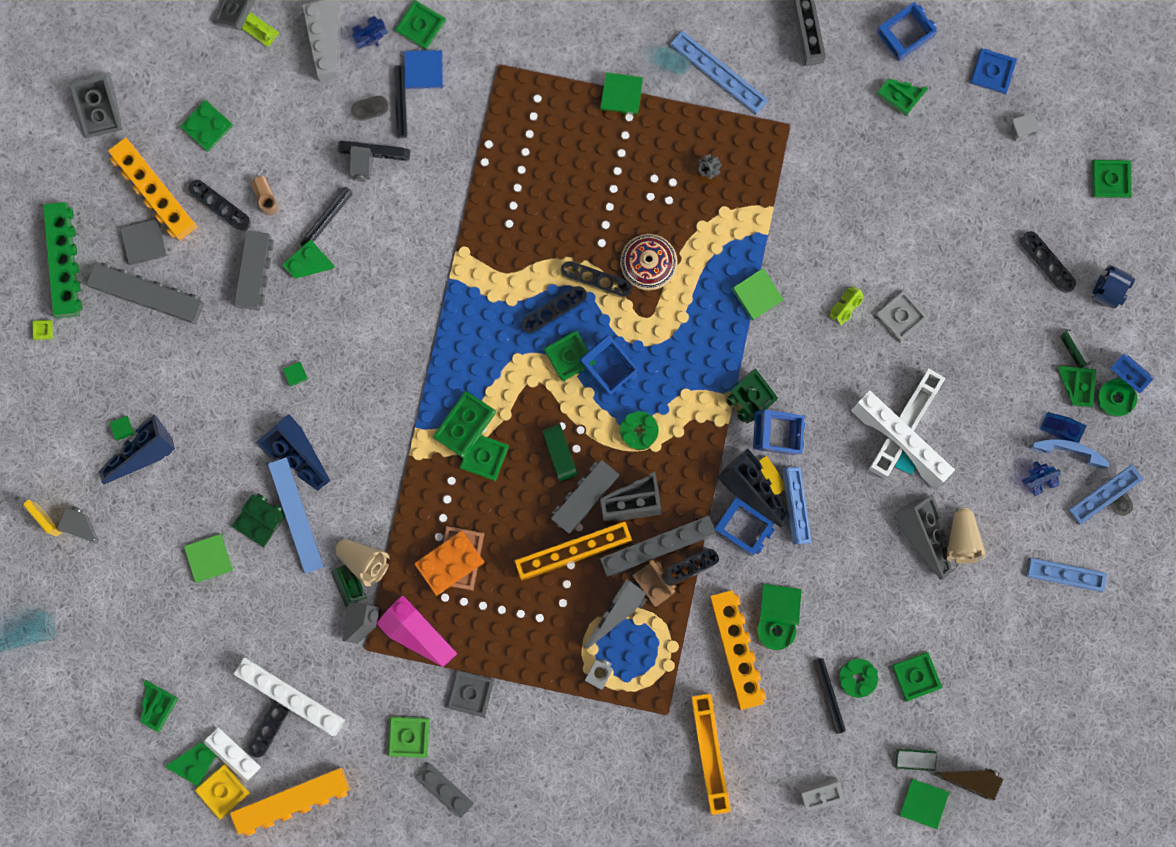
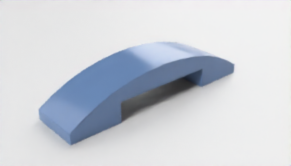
M1044 440L1036 442L1030 447L1031 450L1050 454L1053 448L1086 456L1088 457L1086 465L1101 469L1108 468L1110 464L1096 451L1072 441Z

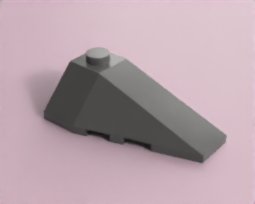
M932 494L904 506L896 512V516L903 532L941 580L952 572L950 561L947 560V548L942 545V537L945 535L944 530H939L937 519H941Z
M626 580L584 648L588 650L634 613L637 608L641 609L647 601L644 598L646 593L629 580Z

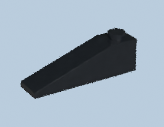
M747 448L724 468L718 479L732 494L779 527H782L789 518V513L779 495L774 494L772 491L770 479L766 480L763 475L761 463Z

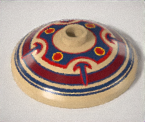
M640 235L633 238L624 247L620 259L621 270L625 279L632 286L641 290H656L668 284L675 275L677 269L676 252L666 239L658 235ZM650 256L653 260L651 262H647L645 260L646 257Z

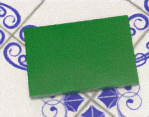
M465 390L433 435V438L464 459L497 411Z

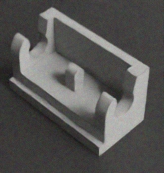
M836 777L798 788L807 812L845 801L840 782Z

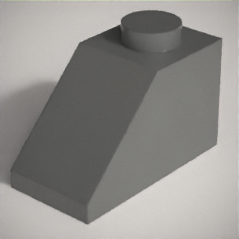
M351 146L350 174L356 181L365 182L366 179L371 180L374 157L370 148Z
M75 506L72 509L65 508L57 529L98 543V537L89 517L83 514L84 510Z
M349 603L342 641L358 644L376 627L379 607Z

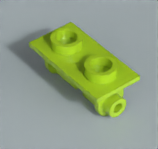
M249 12L241 28L268 48L279 35L277 30L251 12Z
M854 286L847 288L840 298L845 303L842 304L837 301L830 310L829 317L833 320L837 319L841 326L844 322L848 321L852 311L860 306L863 301L864 295L861 289H857Z

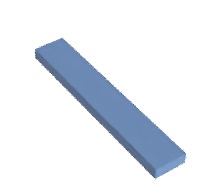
M681 31L670 43L674 50L754 114L757 115L768 102L765 96L685 32Z
M284 458L269 463L268 465L305 574L323 568L324 565L288 459Z

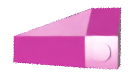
M404 596L396 601L376 623L389 638L442 667L457 655L455 650Z

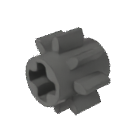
M708 154L698 160L700 164L697 169H699L701 176H708V179H711L721 173L719 168L722 164H720L718 157H711V154Z

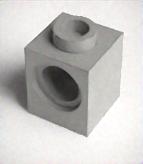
M1034 113L1012 119L1009 124L1015 142L1037 135L1041 128L1040 120L1038 117H1035Z
M602 658L600 661L595 660L585 681L603 690L613 671V668L610 667L611 663ZM597 668H603L606 671V675L604 678L598 679L595 677L594 671Z

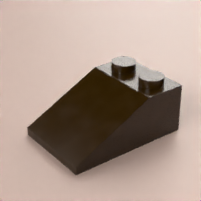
M985 768V770L935 772L934 774L938 778L992 801H995L1004 780L999 777V772L990 768Z

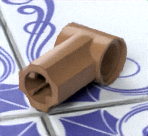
M266 176L254 178L250 183L260 208L266 215H274L278 211V203L275 200ZM267 202H273L271 207H264Z

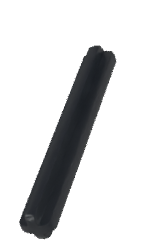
M396 65L394 67L397 137L407 138L405 68L403 65Z
M344 187L301 239L299 242L301 246L310 239L314 242L353 195L349 188Z
M823 658L816 659L813 663L835 733H844L846 728Z

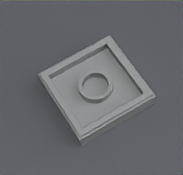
M905 290L901 291L875 314L900 343L929 319V316Z

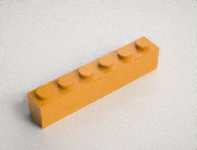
M626 522L515 560V563L523 581L632 542Z
M339 768L230 814L238 835L244 834L247 837L256 833V828L262 826L264 830L274 826L273 821L281 819L284 822L293 818L292 814L299 811L301 815L311 811L310 806L318 804V807L330 803L328 799L336 796V799L343 798L348 795L347 791L351 790L343 768Z

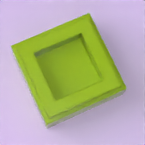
M32 321L33 340H53V321Z

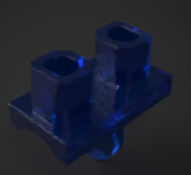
M372 16L367 21L368 26L362 28L361 25H356L352 28V36L359 49L372 43L375 47L379 46L378 40L388 33L381 18L378 19L376 16Z
M1036 461L1033 463L1034 469L1029 470L1030 476L1022 479L1024 486L1028 487L1031 494L1037 496L1043 492L1041 484L1044 482L1047 483L1050 489L1059 486L1058 476L1061 473L1054 466L1048 468L1047 463L1040 465Z

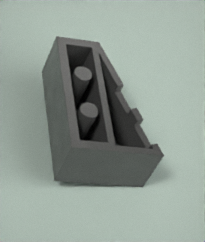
M655 472L600 499L604 523L661 515V504Z

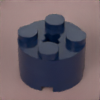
M1110 264L1105 268L1108 272L1104 276L1100 275L1092 292L1094 294L1092 299L1114 309L1119 304L1122 306L1127 299L1126 292L1128 288L1130 289L1133 286L1135 278Z

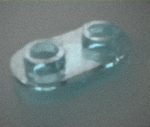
M661 47L655 53V60L659 65L677 74L683 75L690 70V60L668 47ZM667 54L668 59L662 60L661 56ZM680 62L685 63V67L682 69L678 67Z

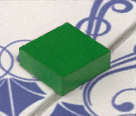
M301 361L283 368L290 387L308 380Z
M128 416L109 422L116 441L134 435Z

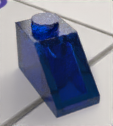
M1047 412L1040 430L1061 440L1079 443L1087 425L1070 417Z

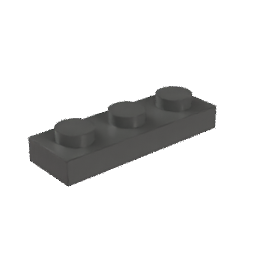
M432 764L417 778L460 818L474 804Z

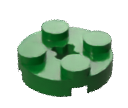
M1112 379L1102 385L1098 391L1097 400L1099 408L1105 414L1112 417L1125 416L1135 408L1137 393L1123 379ZM1116 393H1119V397L1122 398V401H1118L1116 403L1113 399V396H1115Z
M642 411L628 414L622 421L620 428L622 440L628 447L634 450H645L652 446L657 440L659 427L655 418ZM638 426H642V429L645 430V433H641V436H637V432H634V428L636 429L638 428Z
M760 620L757 626L758 639L763 646L770 650H782L793 643L796 637V627L792 624ZM776 625L780 626L779 630L782 631V634H778L777 637L771 631V628H775Z
M850 660L841 668L839 682L847 695L854 698L866 697L877 687L878 672L873 664L867 660ZM861 673L864 681H860L857 684L853 676Z

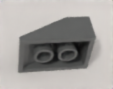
M110 72L76 79L69 84L85 138L123 130Z

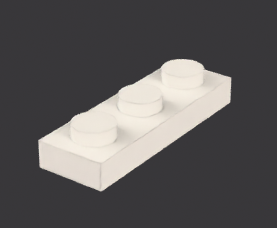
M217 728L204 741V744L246 783L261 768L220 728Z

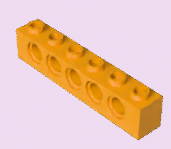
M126 137L108 150L112 155L109 159L116 167L120 165L123 169L120 173L127 181L132 180L135 184L132 188L138 195L143 194L146 198L143 202L150 210L152 208L155 209L157 212L155 217L161 224L164 222L169 228L166 230L173 239L177 237L181 241L197 228V225ZM127 159H133L130 165H125ZM139 173H144V177L142 179H136V176ZM150 187H156L154 193H147ZM162 201H167L166 207L159 208V204ZM172 216H179L176 222H170Z
M733 590L712 595L710 600L739 708L744 710L764 704L763 700H766L764 689L759 687L758 681H761L759 670L754 669L753 662H756L753 650L750 651L748 643H751L748 631L744 632L743 624L746 623L743 612L739 613L738 605H740L739 596L734 594ZM725 607L733 609L734 614L732 617H726L723 614ZM734 625L738 628L739 633L737 636H731L728 633L730 626ZM736 644L743 646L744 652L742 655L734 653L733 647ZM741 663L748 665L749 671L747 674L739 672L738 667ZM746 682L754 685L752 693L744 691L743 687Z

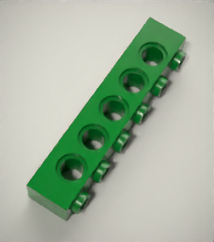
M66 202L44 204L53 316L57 319L80 316L83 306L81 299L78 298V292H81V285L77 281L76 274H79V265L75 262L77 246L73 244V237L76 236L74 225L72 226L71 219L74 218V211ZM64 220L63 226L57 227V222ZM66 238L65 244L58 246L59 240ZM67 256V262L60 264L61 258ZM69 275V280L62 283V277ZM71 293V298L68 301H63L64 295Z

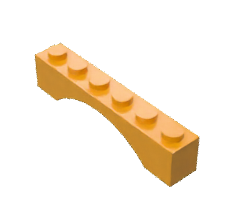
M711 694L691 697L710 814L731 812L718 742Z

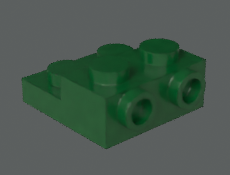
M756 368L751 370L744 378L736 382L724 393L727 397L725 399L726 403L736 409L738 419L746 422V424L755 420V411L767 410L778 399Z
M258 493L257 496L254 494L250 496L232 527L265 548L286 516L282 513L284 511L276 504L270 506L266 503L268 499Z

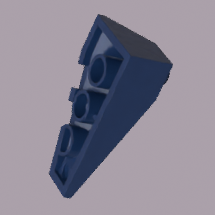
M155 414L138 427L136 432L139 434L132 442L127 440L124 443L125 447L120 455L114 454L99 471L101 482L104 485L162 460L175 449L173 438Z
M290 414L285 416L256 442L273 460L276 458L280 460L287 458L290 468L299 472V478L317 491L331 481L303 429Z

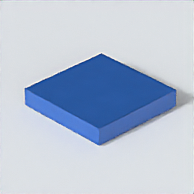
M981 48L970 84L1006 95L1017 59Z
M442 50L405 51V89L443 88Z

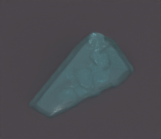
M46 612L37 613L35 618L27 620L1 637L0 653L58 638L53 615Z

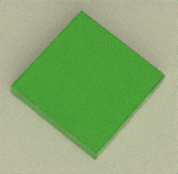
M764 268L732 288L751 320L756 319L783 301L782 296Z
M222 534L184 546L195 583L233 571Z
M390 717L388 756L428 758L430 718Z

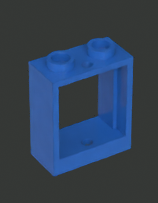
M914 1L880 25L876 33L896 59L900 61L932 39L937 32V27L931 19L929 20L926 17L923 7L917 5ZM912 14L926 32V35L905 49L890 28Z
M606 335L578 360L607 395L619 393L623 389L622 385L626 381L630 383L637 377L636 372L639 371L637 366L610 335ZM608 346L613 349L629 368L610 387L589 364Z
M1123 353L1110 368L1138 393H1141L1155 378L1126 353Z
M771 410L755 411L753 450L786 455L802 454L804 448L805 416ZM771 419L790 422L789 448L770 445Z
M736 497L716 526L715 532L753 556L755 553L759 555L765 546L762 544L765 537L769 539L775 531L773 528L775 523ZM739 507L767 525L753 548L724 530Z

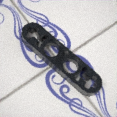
M351 141L338 142L337 152L351 155V146L370 148L375 158L384 157V159L400 161L410 160L411 150L407 148Z
M194 180L189 184V192L194 198L237 230L246 231L249 229L251 221L243 211L204 182ZM201 185L200 188L206 193L204 197L198 191L194 193V186L198 187ZM212 195L218 198L214 205H210L207 202L208 197ZM231 207L232 213L229 216H224L222 214L223 208ZM235 215L241 220L246 218V225L241 224L238 226L239 222L234 218Z
M1033 231L1026 232L1021 238V244L1061 292H1071L1076 287L1075 278L1038 234ZM1026 236H1028L1029 238H1031V237L1034 238L1033 244H1032V243H1029V244L1026 243V240H1027V237H1026ZM1039 243L1040 246L1033 252L1034 245L1037 246ZM1039 250L1047 253L1045 260L1038 258L1037 252ZM1051 265L1059 267L1058 274L1050 272L1049 268ZM1062 273H1064L1065 275L1062 278L1065 281L1069 280L1071 282L1069 285L1071 288H1069L1068 286L1063 287L1064 281L1062 280V278H1060L1059 281L1056 278H1058Z
M567 261L561 266L562 276L570 281L620 298H626L632 292L631 283L625 279L573 261ZM572 266L573 271L578 272V268H580L579 278H575L577 274L573 272L567 275L564 269ZM591 272L593 275L592 280L584 281L582 279L583 273ZM608 278L611 281L610 286L602 287L600 285L601 279ZM614 281H617L616 285L619 287L625 284L628 291L620 293V289L615 287V291L611 290L614 286Z
M581 286L573 287L522 320V330L526 334H534L580 306L587 299L586 290ZM576 291L579 293L583 292L582 299L575 298L573 300L574 304L571 305L567 296L570 295L571 299L575 296ZM559 301H566L568 307L565 310L558 309L557 303ZM548 310L551 312L552 316L549 320L541 318L543 311ZM537 315L539 321L542 324L539 325L538 322H536L533 325L534 328L532 330L530 328L526 329V322L529 321L530 323L536 321V318L534 316Z
M706 549L667 568L662 573V579L667 585L674 586L712 568L719 562V556L713 549ZM694 560L699 563L700 568L694 564ZM681 566L686 568L688 574L682 571Z
M276 700L273 702L249 745V753L252 757L261 758L267 753L290 712L289 708L285 710L282 706H278ZM275 709H280L283 712L280 720H275L272 717ZM266 726H270L273 729V734L270 737H265L262 733L263 728ZM260 736V738L268 741V743L266 745V743L263 742V744L261 745V749L263 750L262 753L258 752L257 754H255V749L253 748V746L259 745L261 740H257V738Z

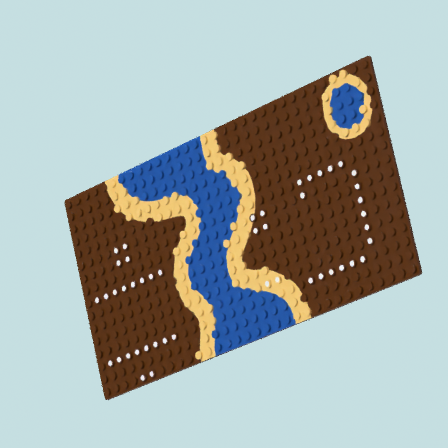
M500 64L495 75L387 548L389 559L387 558L386 563L389 565L384 576L380 579L374 605L379 607L377 622L396 601L404 596L457 653L444 668L667 715L672 701L697 575L676 584L675 593L657 607H654L647 595H645L644 598L647 601L641 609L637 608L634 613L587 650L584 648L585 644L601 622L608 608L612 605L614 598L625 581L629 580L642 590L633 575L649 564V561L625 572L607 578L600 558L704 517H710L732 407L725 401L727 397L724 393L738 382L751 320L732 288L759 271L762 267L790 125L784 122L641 93L638 115L601 110L604 85ZM708 154H711V157H718L720 164H722L719 168L721 173L711 179H708V176H701L699 169H697L700 164L698 160ZM644 234H654L666 239L673 246L677 256V269L668 284L651 291L641 290L632 286V292L626 298H620L570 281L561 274L563 263L573 261L625 279L620 265L622 251L629 241ZM648 256L645 260L651 262L653 259ZM572 266L564 269L567 275L573 272L577 274L575 278H579L580 268H578V272L573 271ZM584 272L582 275L584 281H590L593 278L591 272ZM603 278L600 281V285L605 288L611 284L608 278ZM614 281V286L611 290L615 291V287L620 289V293L628 291L625 284L619 287L616 285L617 281ZM581 286L586 290L587 299L580 306L534 334H526L522 330L521 322L526 316L573 287ZM576 291L575 296L571 299L570 295L567 296L571 305L574 304L573 300L575 298L582 299L583 292L579 293ZM564 300L557 303V308L560 310H565L568 307L567 302ZM548 310L541 313L543 320H549L552 316ZM537 315L534 316L536 318V321L530 323L529 321L526 322V329L530 328L532 330L534 328L533 325L536 322H538L539 325L542 324L539 321ZM577 330L589 351L606 335H610L637 366L639 371L636 372L637 377L630 383L626 381L622 385L623 389L619 393L607 395L587 370L562 383L544 352V348ZM610 346L594 358L596 364L591 366L608 387L629 370ZM465 390L497 411L481 435L509 445L496 482L460 469L463 458L433 438V435ZM642 411L650 414L655 418L659 427L657 440L645 450L631 449L624 443L620 435L622 421L628 414ZM558 423L561 424L577 471V476L560 482L542 432L543 428ZM638 426V428L636 429L634 428V432H637V436H641V433H645V430L642 429V426ZM603 460L620 475L603 497L655 472L661 504V515L604 523L601 500H599L570 535L551 519L553 517L551 513L558 505L560 507L563 506L566 502L564 498L570 491L575 492L578 488L576 484L583 476L588 477L591 473L589 469L595 462L600 463ZM626 522L632 542L532 578L521 580L515 560ZM446 526L484 533L480 556L485 563L478 567L474 591L449 587L436 596L415 565L416 562L443 544ZM705 540L652 560L655 563L658 561L665 571L670 566L702 552ZM694 560V564L699 568V563ZM681 566L682 571L688 574L686 568ZM377 624L367 636L365 645L367 651L440 666L389 638ZM601 658L610 662V667L613 668L603 690L585 681L595 660L600 661ZM597 668L594 671V675L596 678L602 679L605 677L606 671L603 668Z

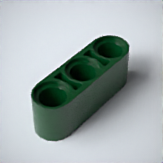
M558 423L543 428L542 432L559 482L577 476L561 424Z

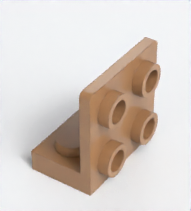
M651 560L647 566L635 573L633 577L654 607H657L675 593L676 585H667L662 579L663 567L658 561L655 563Z

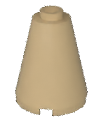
M968 508L958 509V512L954 513L946 555L947 560L950 562L951 559H956V563L978 562V558L982 557V560L986 558V552L974 513Z
M344 539L336 545V555L365 586L370 587L372 586L370 583L380 581L388 569L389 564L386 561L387 558L389 559V555L383 550L348 539Z

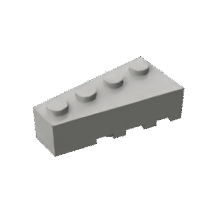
M323 0L303 5L317 76L320 82L339 77L342 7L340 0Z

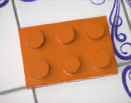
M462 530L420 559L415 565L436 596H438L485 562Z

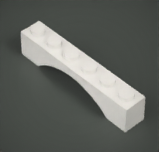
M931 369L925 372L899 416L913 431L945 380V377ZM887 437L868 470L886 479L903 450L892 439Z
M871 391L851 410L864 424L879 430L899 445L913 461L921 477L935 490L955 471L953 467Z
M243 658L234 673L240 679L332 736L337 735L346 720L248 658Z

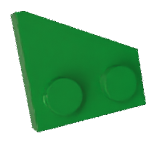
M888 78L876 95L904 116H907L928 88L922 86V88L911 86L912 83L899 82L898 80Z
M312 239L282 264L295 279L335 268V265Z
M1059 366L1058 370L1072 405L1075 407L1093 408L1096 369Z
M145 680V698L142 701L141 723L160 733L179 698Z
M201 742L169 763L165 768L192 784L199 786L217 755Z

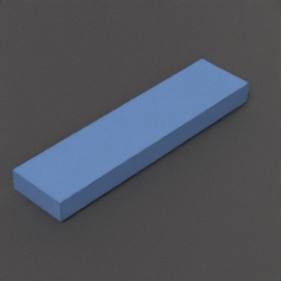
M1131 464L1071 507L1069 511L1081 525L1144 479L1133 464Z
M783 468L782 472L793 545L810 544L812 542L801 468Z
M1029 558L1026 577L1104 592L1107 573Z

